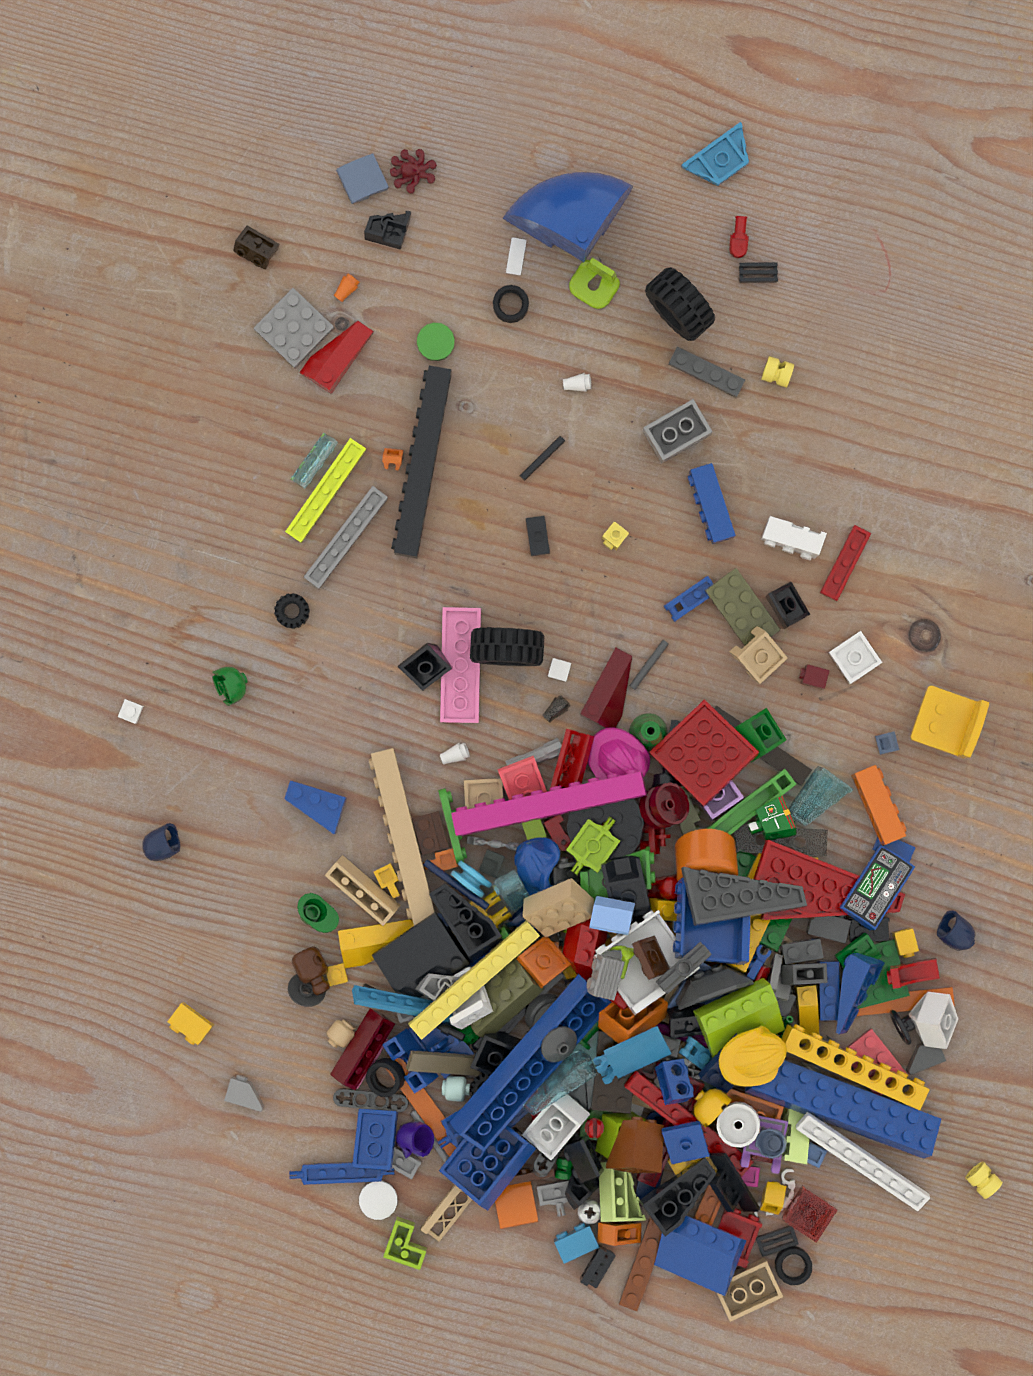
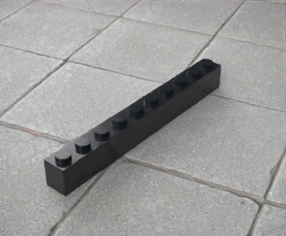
M429 365L428 370H424L423 381L426 382L425 389L420 391L419 400H422L421 408H417L416 419H419L418 426H414L412 437L415 438V443L410 445L409 456H412L411 464L407 463L405 474L408 475V480L403 483L402 493L405 496L404 501L400 500L398 512H401V518L396 520L395 531H398L397 538H393L391 547L395 555L418 558L451 381V369Z

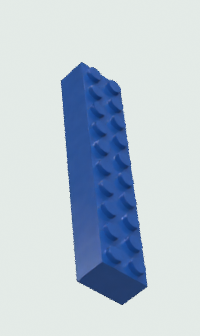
M578 974L450 1121L453 1128L460 1136L484 1152L562 1063V1061L550 1062L543 1057L541 1044L544 1037L554 1028L566 1026L575 1032L577 1045L599 1020V1012L612 1002L609 999L593 996L588 993L587 980Z
M786 1060L778 1068V1073L772 1081L758 1086H749L745 1089V1093L802 1114L809 1112L823 1122L923 1159L932 1156L941 1123V1118Z

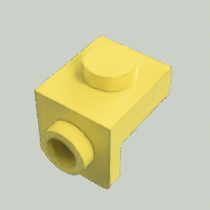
M613 522L602 536L603 544L610 550L613 548L617 550L629 533L619 524Z

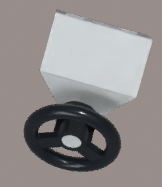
M927 992L913 1007L909 1015L900 1018L895 1010L890 1011L891 1020L900 1037L907 1045L912 1043L908 1032L915 1029L924 1046L947 1049L958 1022V1016L950 994Z

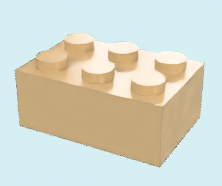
M571 878L524 898L523 918L543 936L548 937L591 919L594 899Z
M765 1257L748 1264L746 1269L742 1267L735 1270L726 1296L717 1293L730 1322L783 1298Z

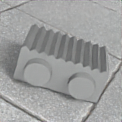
M597 954V958L592 962L593 973L591 974L592 977L587 981V992L593 996L615 1000L625 962L618 958Z

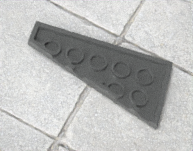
M688 867L681 868L694 926L807 906L802 886L767 882L766 880H754L748 877L724 873L718 874L706 870H694Z

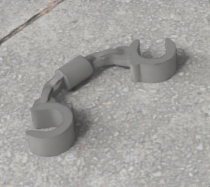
M467 836V844L480 846L488 844L493 848L505 846L509 850L516 851L517 847L521 844L515 842L504 844L499 840L487 842L484 838Z

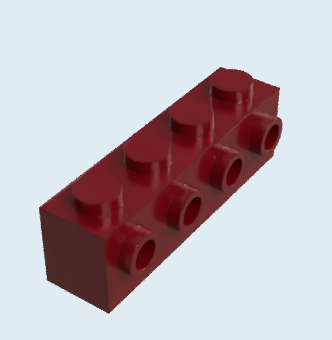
M370 1008L330 1075L342 1085L356 1091L395 1023L382 1013Z

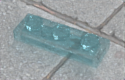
M323 433L291 477V480L305 489L317 471L323 466L330 453L333 452L338 442Z

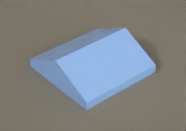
M596 896L589 928L628 935L635 903Z

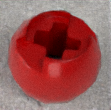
M674 876L665 877L659 884L658 893L662 898L670 900L677 897L678 894H675V885L678 883L677 878Z

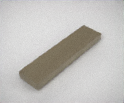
M411 1051L406 1066L408 1071L474 1076H479L480 1074L479 1071L470 1068L475 1055Z

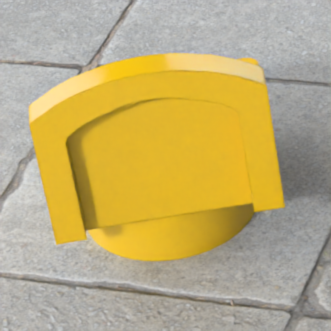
M928 686L910 739L963 759L970 758L980 736L989 702L984 700L974 701L935 686Z

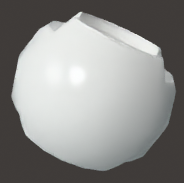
M586 1200L578 1207L579 1219L586 1224L598 1222L601 1218L600 1204L594 1200ZM592 1207L595 1214L592 1213L591 1216H587V1213L584 1211Z

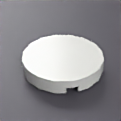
M383 1180L380 1182H370L360 1193V1208L371 1219H385L395 1211L397 1193L388 1182Z

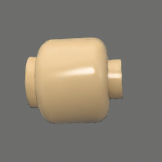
M345 1019L342 1021L336 1020L327 1030L328 1042L335 1048L338 1046L345 1048L354 1037L355 1032L353 1030L355 1027Z

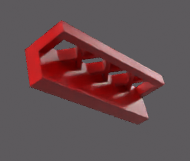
M566 728L550 788L555 786H561L562 789L568 788L569 784L574 782L582 784L595 736ZM572 734H573V735H574L573 741H572V743L570 744L571 736H572Z

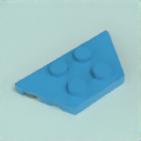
M739 122L684 162L681 167L716 186L729 179L749 163L742 123Z

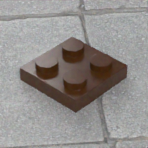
M655 935L632 943L634 954L639 959L642 965V972L648 980L662 976L670 969Z

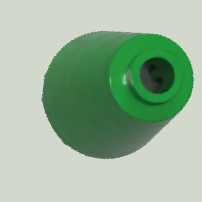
M646 713L639 715L633 720L629 733L635 736L647 751L650 752L667 736V727L659 716ZM650 727L654 731L652 735L647 733V729Z

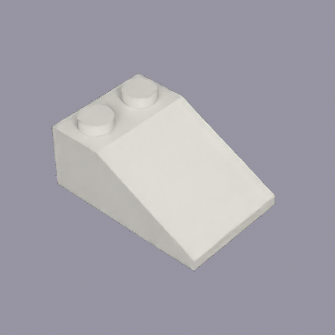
M560 1088L524 1131L522 1136L547 1158L552 1160L588 1118L590 1113Z

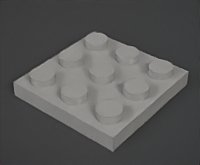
M292 288L253 329L291 366L296 368L334 329V326Z

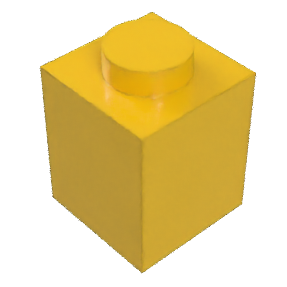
M913 928L891 932L898 955H903V958L915 956L914 952L919 951Z
M767 1181L763 1189L760 1210L779 1215L784 1204L786 1186L781 1185L779 1182Z

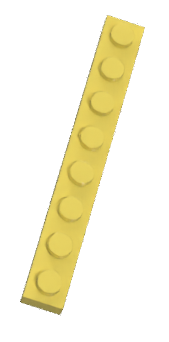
M527 920L523 922L410 1021L408 1025L422 1040L540 935Z

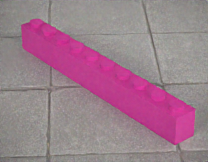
M637 769L626 771V775L618 776V773L607 775V779L599 780V777L588 779L586 784H580V782L570 783L568 788L562 789L561 786H555L545 793L542 790L531 792V796L515 795L512 796L513 800L505 801V798L493 800L494 804L486 805V802L475 804V808L467 809V806L459 807L451 815L456 836H464L647 796L643 773L637 772Z

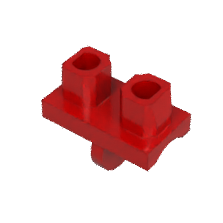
M646 824L644 833H649V841H642L640 850L650 847V852L660 854V846H666V838H671V834L665 835V829H653Z

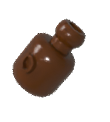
M309 947L292 957V965L300 981L305 984L311 983L312 991L316 996L330 989L329 982L323 977L328 973V966L317 947Z

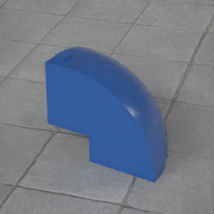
M573 172L558 175L540 182L525 192L509 208L503 219L548 247L552 248L553 245H556L580 261L585 262L600 236H604L633 189V185L616 177L594 172Z

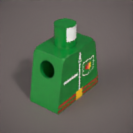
M783 796L756 810L757 821L747 824L751 835L762 832L765 840L796 835V825Z

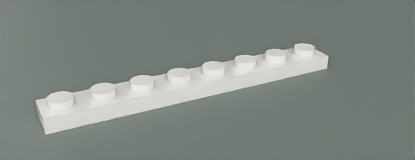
M807 1112L796 1124L798 1131L916 1211H919L930 1199L929 1193L811 1113Z

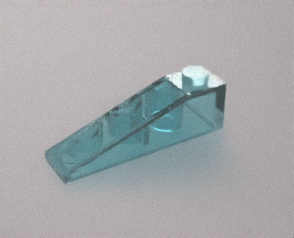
M580 1049L564 1059L523 1104V1108L534 1116L595 1077L597 1072L590 1055Z

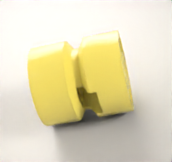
M769 356L761 380L770 383L776 381L777 385L787 388L795 364L787 361L780 363L779 359Z
M985 1162L978 1163L965 1177L973 1187L977 1186L976 1191L984 1199L992 1196L1003 1183L996 1174H991V1169Z

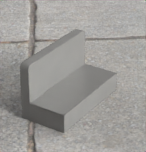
M775 953L770 965L772 969L768 976V982L771 984L776 999L788 1001L791 985L782 984L781 965H783V955Z

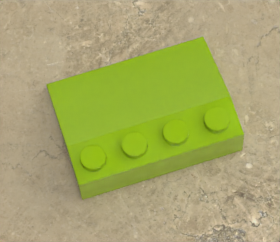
M764 978L753 982V985L740 988L693 1011L712 1058L736 1033L740 1034L760 1026L766 1027L773 1034L785 1030L779 1005L771 984Z

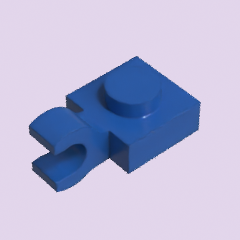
M762 944L756 949L758 958L756 961L752 960L747 968V971H749L747 977L752 980L757 978L759 970L772 953V950H769L766 955L762 954Z

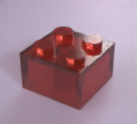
M802 1185L781 1218L784 1222L817 1243L838 1210L834 1205Z

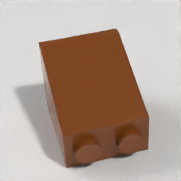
M631 1117V1120H623L606 1163V1168L633 1174L661 1173L664 1140L662 1128H664V1125L657 1124L656 1120L643 1121L642 1117Z

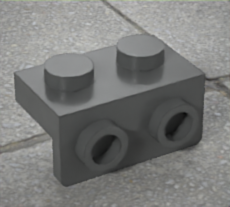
M574 856L571 859L560 857L550 874L551 885H557L571 878L575 882H580V872L576 875L571 871L577 863Z

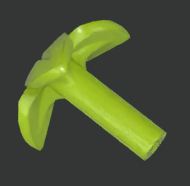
M617 945L611 947L610 951H621V960L625 962L621 979H624L629 959L635 955L634 948Z

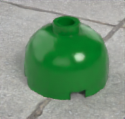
M228 666L212 672L215 674L212 676L214 686L219 696L224 695L225 700L223 702L227 706L237 703L244 697L248 680L243 672L240 673L236 668Z

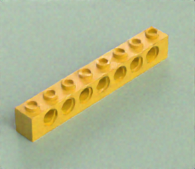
M797 1024L794 1027L787 1025L781 1038L786 1044L787 1052L921 1110L930 1090L925 1086L924 1081L916 1077L914 1080L907 1078L908 1074L897 1070V1072L891 1071L889 1065L882 1062L878 1065L874 1063L873 1058L867 1055L860 1057L856 1055L857 1051L846 1047L844 1050L839 1047V1043L829 1039L826 1042L822 1040L823 1036L815 1032L808 1034L805 1032V1028ZM807 1039L806 1045L800 1047V1041ZM824 1046L823 1053L818 1055L817 1049ZM837 1054H841V1059L838 1062H834V1057ZM858 1062V1067L851 1070L852 1064ZM875 1069L874 1076L868 1077L869 1072ZM892 1077V1082L886 1085V1079ZM909 1084L908 1091L903 1092V1087Z

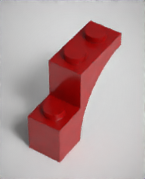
M937 959L913 961V963L890 966V971H887L888 984H892L893 989L912 983L940 979Z

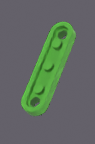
M446 788L438 790L456 863L458 864L461 860L464 862L467 854L465 847L461 848L459 840H462V836H456L451 813L456 811L451 810L450 803L453 802L451 791L447 792Z

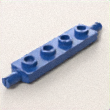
M353 1162L303 1164L301 1171H290L289 1177L290 1179H301L303 1185L380 1182L383 1175H395L394 1168L392 1171L353 1168Z

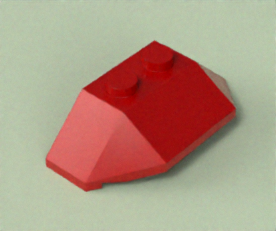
M591 919L567 928L562 952L571 963L570 966L575 973L581 975L586 980L592 977L593 957L597 954L595 950L606 943L608 931L589 928Z

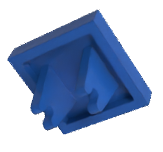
M411 1027L408 1029L421 1050L425 1052L444 1053L461 1042L451 1035L446 1036L442 1034L441 1030L437 1028L433 1029L422 1040Z

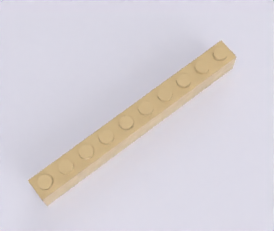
M391 748L372 753L369 764L371 770L375 769L376 777H373L376 789H380L381 795L378 796L380 807L385 809L386 814L383 815L385 826L389 825L390 833H387L390 845H394L395 852H392L394 863L399 865L400 870L397 871L399 882L403 881L404 889L401 890L404 901L408 900L407 916L409 920H413L415 926L433 914L435 909L429 895L430 889L395 750Z

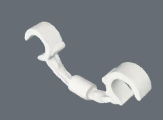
M785 1168L781 1172L782 1183L787 1184L789 1189H791L788 1197L785 1196L782 1210L790 1204V1199L794 1196L795 1180H785L784 1178L785 1173L794 1172L791 1168ZM765 1212L766 1216L773 1215L772 1213Z

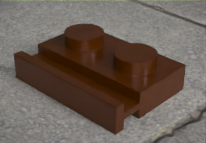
M439 811L412 818L422 855L449 848Z

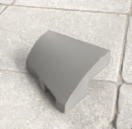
M428 973L415 990L430 1000L435 1001L461 977Z

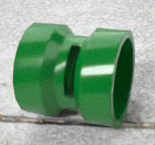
M558 1157L556 1160L557 1170H555L554 1177L569 1180L573 1164L571 1161L568 1162L566 1157Z

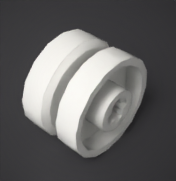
M736 1101L729 1103L717 1118V1131L724 1143L732 1147L741 1148L751 1144L759 1133L760 1119L758 1113L751 1105L745 1102ZM737 1121L742 1123L739 1129L736 1128L735 1122Z

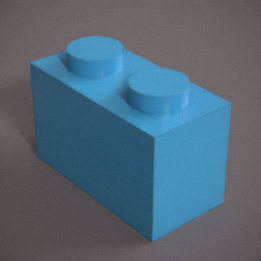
M580 1223L574 1226L573 1231L568 1233L567 1231L560 1232L556 1235L557 1238L554 1239L555 1246L564 1264L599 1248L590 1224Z

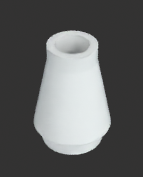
M585 373L563 379L564 390L587 392V390L592 388L590 374L585 375Z
M457 743L440 754L444 765L465 761L466 758L470 757L465 743Z

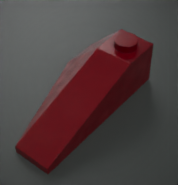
M615 647L580 713L581 716L603 728L617 727L623 715L632 662L631 655Z

